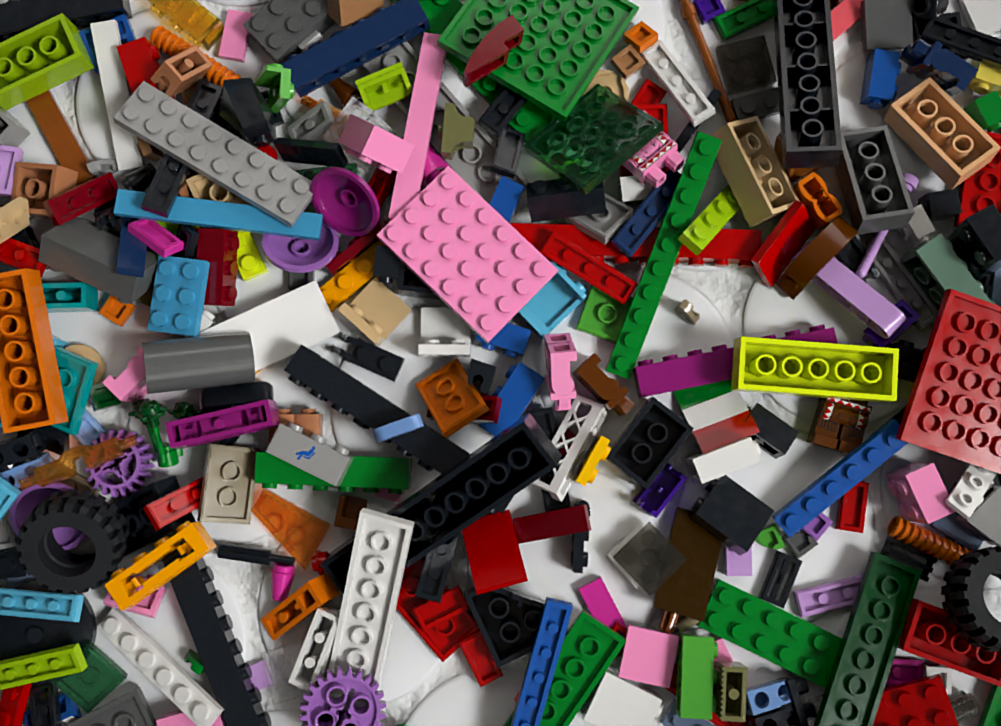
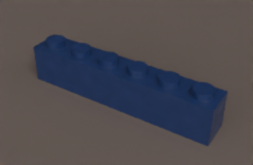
M397 0L395 4L387 8L382 7L378 9L374 15L367 19L355 21L350 28L334 32L329 39L321 43L316 42L312 44L308 50L301 54L289 56L286 62L282 63L283 68L291 69V83L294 84V88L301 98L429 30V20L418 0Z

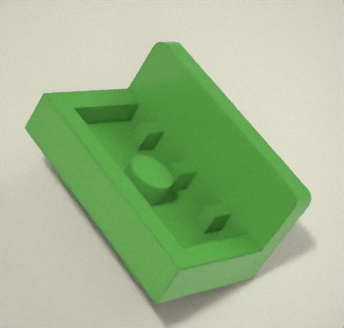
M276 63L265 65L254 80L256 86L268 88V104L274 113H278L294 95V84L291 83V69L283 68L281 64Z

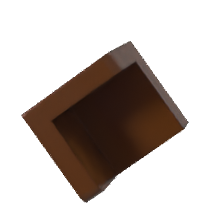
M340 495L334 526L356 531L360 511L362 508L367 509L368 500L349 495Z

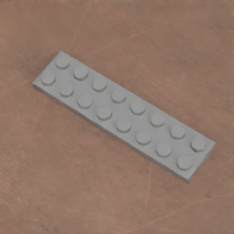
M145 81L141 83L113 117L114 123L290 228L294 226L311 202L313 193L310 192L311 180Z

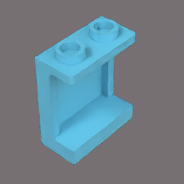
M553 260L550 262L559 270L557 274L517 313L541 340L544 339V335L549 334L587 297L584 293L586 291L584 286L577 280L573 282L567 276L568 270L556 264Z

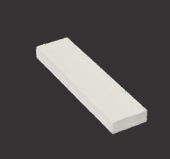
M661 39L640 53L646 65L694 127L716 114L715 108Z

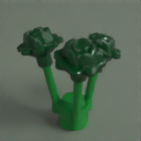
M149 398L141 399L132 403V411L128 413V416H134L140 419L143 425H146L158 466L164 468L177 465L179 463L178 457L184 455L183 449H170L169 443H162L158 428L160 425L159 418L164 416L166 411L177 420L197 416L199 412L194 410L193 404L188 402H176L173 409H167L166 406H162L156 400L150 401Z

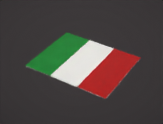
M732 379L673 391L688 424L694 428L692 432L702 453L760 432L752 415L748 418L750 411L740 392L731 391Z

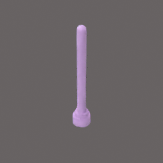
M903 173L910 194L915 191L919 179L913 174ZM889 230L875 233L856 271V275L859 278L866 276Z

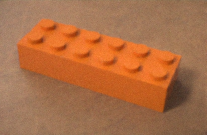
M24 268L0 273V417L4 434L69 422L40 270Z

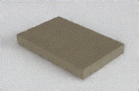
M207 444L197 521L250 524L255 489L256 452H259V448Z

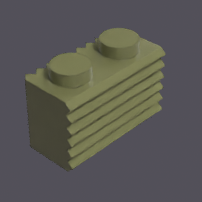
M717 660L714 662L716 664L714 669L717 670V684L713 689L715 691L713 695L716 697L717 702L716 712L714 713L722 721L745 722L747 667L737 661Z

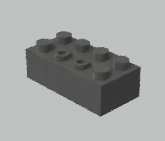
M76 217L41 235L38 261L48 265L49 269L54 272H63L76 280H80L100 291L117 297L121 303L132 304L154 286L159 254L147 246L144 277L116 274L121 231L106 225L103 227V230H99L95 222Z

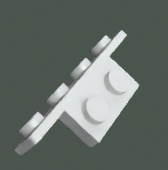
M968 464L945 503L962 517L968 519L983 502V495L994 484L993 479L997 473Z

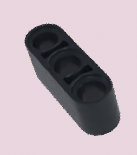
M253 382L203 389L199 394V415L266 399L274 401L273 386L268 382Z

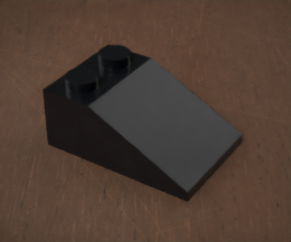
M176 476L153 482L115 504L118 507L116 512L118 514L122 513L126 519L123 526L127 525L129 529V536L127 538L129 544L124 556L175 533V529L187 521H190V523L196 522L192 512L156 531L143 509L146 505L181 488Z

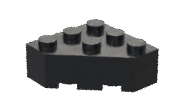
M475 587L465 591L466 601L497 668L531 652L544 607V600L508 587L477 595Z

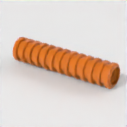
M163 26L156 27L150 35L149 41L151 45L155 44L158 50L163 51V53L170 57L193 47L190 43L185 42L182 38H178L176 34H172L171 31L166 30ZM204 54L213 64L203 77L207 78V81L223 87L224 80L241 79L239 74H235L234 71L229 70L226 66H222L220 62H216L214 58ZM195 63L191 70L198 68Z
M898 515L890 521L887 528L888 536H895L896 540H902L903 543L909 544L913 548L916 547L919 551H924L928 555L931 554L932 557L938 558L942 562L946 561L948 565H951L955 560H959L960 556L965 553L973 552L972 550L969 551L966 547H961L960 544H954L953 541L947 540L943 536L939 537L937 533H932L928 529L925 530L922 526L917 527L916 523H910L909 520L903 519Z

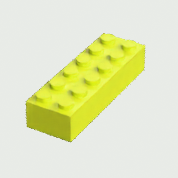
M741 336L734 340L731 391L893 402L897 401L899 349Z

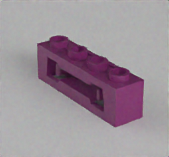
M266 399L166 422L165 424L170 449H185L279 426L280 420L276 401Z

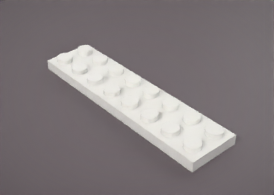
M362 508L360 511L329 669L333 674H337L338 666L341 667L342 673H346L347 668L351 666L352 674H356L361 668L363 678L370 673L372 677L370 684L378 681L380 685L413 532V521ZM336 688L329 694L333 698H338L344 692ZM350 689L347 695L345 705H347V702L350 699L352 693L354 692V689ZM359 698L354 702V705L356 707H364L368 701L364 698Z

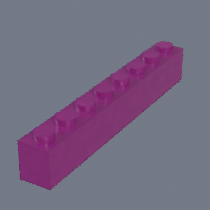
M824 325L810 327V332L802 334L800 329L785 332V337L777 338L781 340L838 344L834 327L825 329ZM774 334L760 338L776 339V336ZM726 344L711 347L712 352L702 353V349L687 352L688 357L678 358L677 354L662 357L663 362L653 363L652 359L638 362V367L633 369L638 398L731 380L734 347L727 349Z

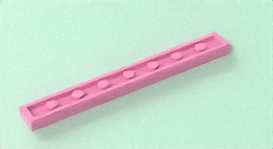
M424 32L403 138V140L415 145L402 174L397 172L388 216L389 221L400 213L421 191L447 51L437 46L440 34Z

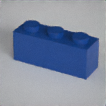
M521 362L517 366L511 365L504 376L508 379L503 388L498 385L492 396H499L502 399L498 424L479 423L478 425L494 437L519 420L545 380L543 376Z

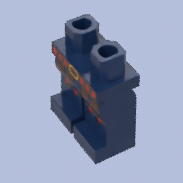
M918 39L913 45H907L899 56L900 60L908 64L905 72L910 75L914 74L919 79L931 77L949 96L964 92L978 71L977 68L951 51L941 49L943 44L938 41L928 44L922 39Z

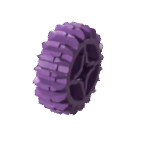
M111 429L109 434H99L100 440L94 439L91 441L95 448L86 449L87 453L91 455L90 458L83 459L85 463H89V467H86L83 471L85 473L91 472L87 481H96L93 486L95 490L102 488L101 494L103 495L111 493L112 497H119L120 494L126 497L129 496L130 491L132 493L139 491L138 486L144 487L147 485L144 478H151L152 476L147 470L155 466V464L149 463V459L155 455L146 452L151 448V445H142L145 440L143 436L136 438L137 433L135 431L128 433L126 429H120L118 432L116 429ZM118 442L125 443L132 451L123 453L115 444ZM106 455V462L103 465V458ZM136 460V468L133 472L132 464ZM115 473L118 478H122L124 483H115L106 475Z

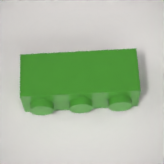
M678 633L680 638L677 648L675 713L680 718L712 720V712H716L717 707L716 697L713 696V685L717 684V670L714 669V658L718 656V644L714 642V637L709 635Z

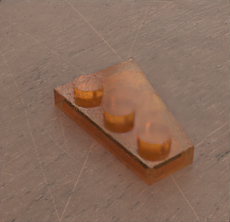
M267 488L262 490L251 510L304 570L308 568L312 556L315 555L331 526L330 523Z

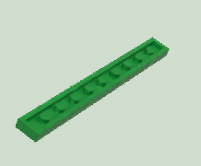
M700 131L695 135L606 365L605 371L626 379L631 377L682 246V242L678 238L690 225L722 143L721 139Z

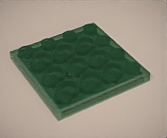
M596 84L580 98L565 122L559 118L554 119L523 146L528 154L587 195L662 132L664 128L661 121L600 84Z

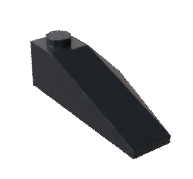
M251 78L224 80L220 101L221 107H219V115L252 145L266 147L270 143H274L277 139L275 114Z

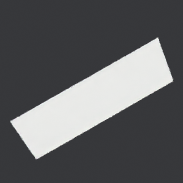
M315 280L200 332L199 336L249 332L253 347L255 371L295 354L301 344L308 348L340 333V330Z

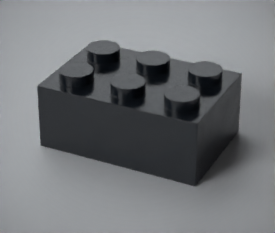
M992 204L967 217L947 238L952 243L956 255L966 262L968 271L978 281L993 274L1001 267V214L995 205Z
M650 397L611 446V450L605 460L642 489L647 490L694 428L656 398Z

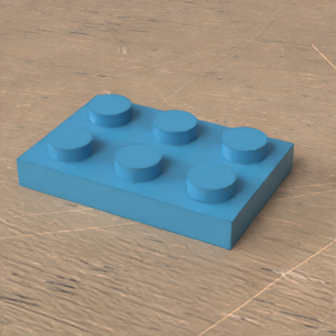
M158 255L147 330L199 337L210 262L173 256L163 258Z

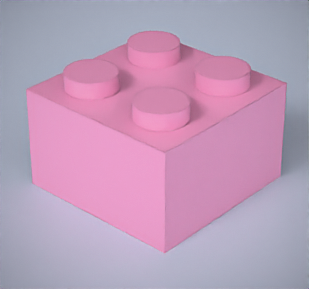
M350 114L338 141L347 146L345 152L390 174L392 170L402 174L415 145Z
M912 462L886 474L889 480L887 481V486L890 492L896 495L899 502L898 509L903 518L912 522L929 524L956 512L945 503L949 494L934 463Z

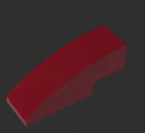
M513 15L500 22L478 44L464 70L463 85L465 87L505 65L508 60L509 51L522 43L524 29Z

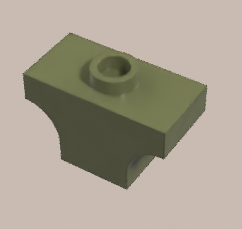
M445 103L444 122L439 123L438 138L442 139V159L452 160L458 150L473 149L475 119L474 117H465L459 114L455 103Z

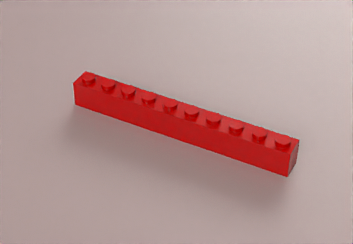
M510 223L538 251L551 231L554 230L602 261L614 260V264H628L629 261H639L638 264L646 265L660 228L655 227L633 256L628 259L611 243L608 242L604 245L578 230L574 225ZM721 229L698 256L682 243L674 266L679 265V262H688V266L693 267L703 266L704 263H713L714 267H728V264H738L740 268L753 267L751 258L762 243V230ZM543 255L548 261H551V259Z

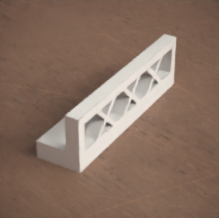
M577 394L571 409L568 410L551 441L557 449L565 447L567 454L564 459L559 461L557 467L553 469L555 476L550 485L539 481V479L531 483L532 485L549 492L553 499L560 502L563 501L608 417L604 405ZM580 404L591 408L587 416L577 417L576 412ZM577 425L579 430L577 436L566 440L564 433L567 428Z

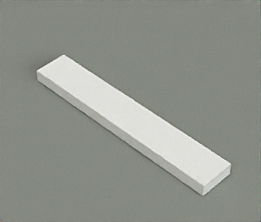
M115 19L90 23L118 171L136 170L145 165L144 157L137 148V136L114 123L113 119L131 97V90L116 46L122 45L118 23Z

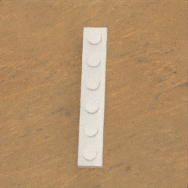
M112 608L98 625L97 629L197 726H212L224 708L123 611Z

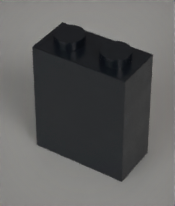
M727 475L709 481L704 488L708 491L703 499L698 497L692 505L691 510L694 512L690 519L740 556L748 552L774 513V510Z

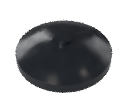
M34 580L26 582L14 588L18 590L41 591L52 593H62L63 591L58 589L56 590V592L51 591L48 589L49 586L43 583L42 585H39ZM73 591L72 593L75 595H83L82 593H77V591ZM84 596L79 622L0 615V661L79 643L86 661L94 647L97 633L96 617L88 599ZM68 675L34 683L42 684L55 682L67 677Z

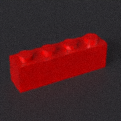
M145 37L116 46L131 93L133 94L143 81L160 90L158 83L154 84L151 80V77L160 67L158 59H161L157 46L155 44L151 45Z

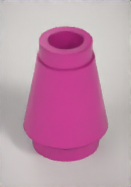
M274 562L273 567L270 569L272 599L284 601L289 594L296 570L294 569V564Z

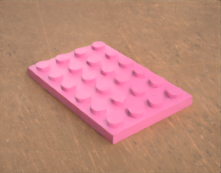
M449 166L376 235L377 239L487 344L559 271Z

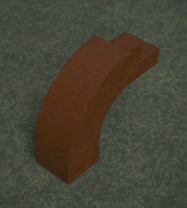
M839 215L795 258L775 284L794 300L859 232Z

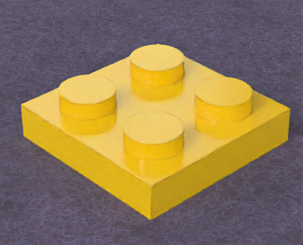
M602 435L596 437L573 481L583 486L587 482L592 484L599 471L595 469L599 460L605 461L611 450V447L608 446L611 440Z

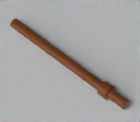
M678 0L681 6V15L683 20H686L711 84L713 88L721 92L718 101L727 123L737 121L697 21V12L694 4H691L689 0Z

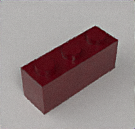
M198 228L200 235L197 243V260L210 262L204 305L235 306L237 298L238 231Z

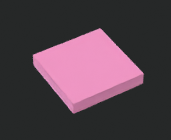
M628 624L625 635L626 642L623 645L617 676L670 688L680 636Z

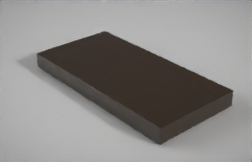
M677 507L652 607L704 622L722 542L690 519L694 511Z

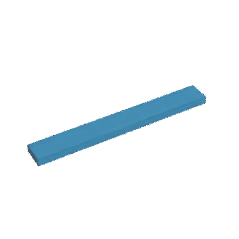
M118 189L114 214L120 217L320 241L323 214L303 212L294 226L290 228L253 205L177 196L168 218L142 210L141 204L147 192Z

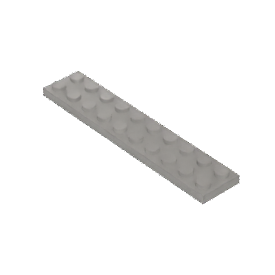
M405 42L362 66L369 74L402 62L413 88L419 55L408 42ZM442 81L430 138L431 146L441 158L442 139L438 138L439 123L444 122L445 103H455L459 114L465 117H472ZM412 96L395 102V105L407 118ZM475 120L473 149H460L454 154L452 160H443L489 204L501 177L504 175L490 171L496 143ZM518 169L513 179L506 177L525 187L526 183H530ZM527 187L512 218L528 205Z

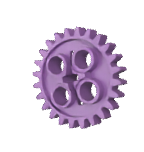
M340 666L337 667V674H333L330 669H327V678L324 679L318 674V684L310 682L309 689L311 692L303 693V698L308 702L300 703V709L305 712L300 713L299 719L306 721L302 726H335L339 719V710L344 708L350 689H354L347 702L348 711L342 713L339 726H345L348 723H353L356 726H383L382 722L378 720L386 718V713L381 710L386 707V701L380 700L384 697L383 690L376 691L379 687L378 681L370 684L371 674L369 673L363 678L361 668L356 674H352L351 666L347 668L346 673H342ZM336 688L343 690L344 693L338 698H333L329 694ZM359 698H364L368 701L364 707H356L354 705V702ZM325 713L332 716L329 722H321L318 718Z

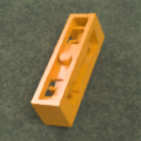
M187 521L175 529L177 533L171 538L166 536L154 544L155 549L148 554L146 551L139 554L132 560L134 564L129 568L122 567L110 575L112 580L104 586L121 611L134 607L217 547L200 521L192 523ZM184 540L186 541L184 544L178 545V544H180L182 541H184ZM176 549L181 556L194 550L187 557L177 558L147 581L144 580L142 575L131 579L136 574L146 572ZM144 586L139 591H136V589H138L139 587Z

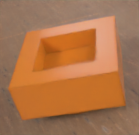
M640 21L623 34V41L628 45L631 44L638 53H642L658 41V33Z
M110 295L99 313L123 327L137 306L133 303H121L117 297Z

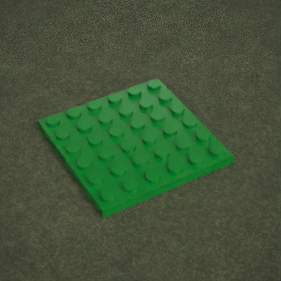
M466 0L437 40V46L463 62L468 63L471 55L484 37L500 22L513 15L524 29L522 43L509 51L508 60L505 65L489 73L487 76L565 122L636 16L639 7L628 0Z

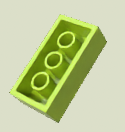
M63 13L0 43V107L5 111L94 69V65L77 27Z

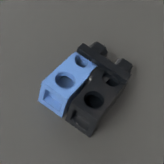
M38 428L0 442V477L17 489L36 482L49 480L58 472L49 452L42 453L47 447Z
M782 677L747 688L746 714L748 716H746L745 720L746 725L809 726L808 721L817 717V712L811 702L803 704L801 702L800 695L809 692L807 680L804 678Z

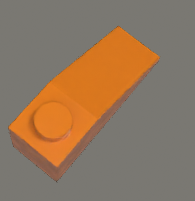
M324 573L305 583L260 620L272 640L275 641L314 614L317 608L327 605L340 593L328 574Z

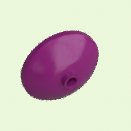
M329 167L321 170L313 178L310 192L313 193L312 203L317 213L323 214V220L331 228L342 234L355 237L366 235L375 228L380 217L379 204L371 187L360 176L344 168Z

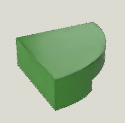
M775 523L764 526L755 540L767 548H785Z

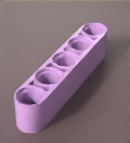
M808 241V242L791 258V261L793 262V261L795 260V258H796L812 241ZM833 258L812 280L870 329L885 339H888L906 321L905 315L896 306L836 258Z

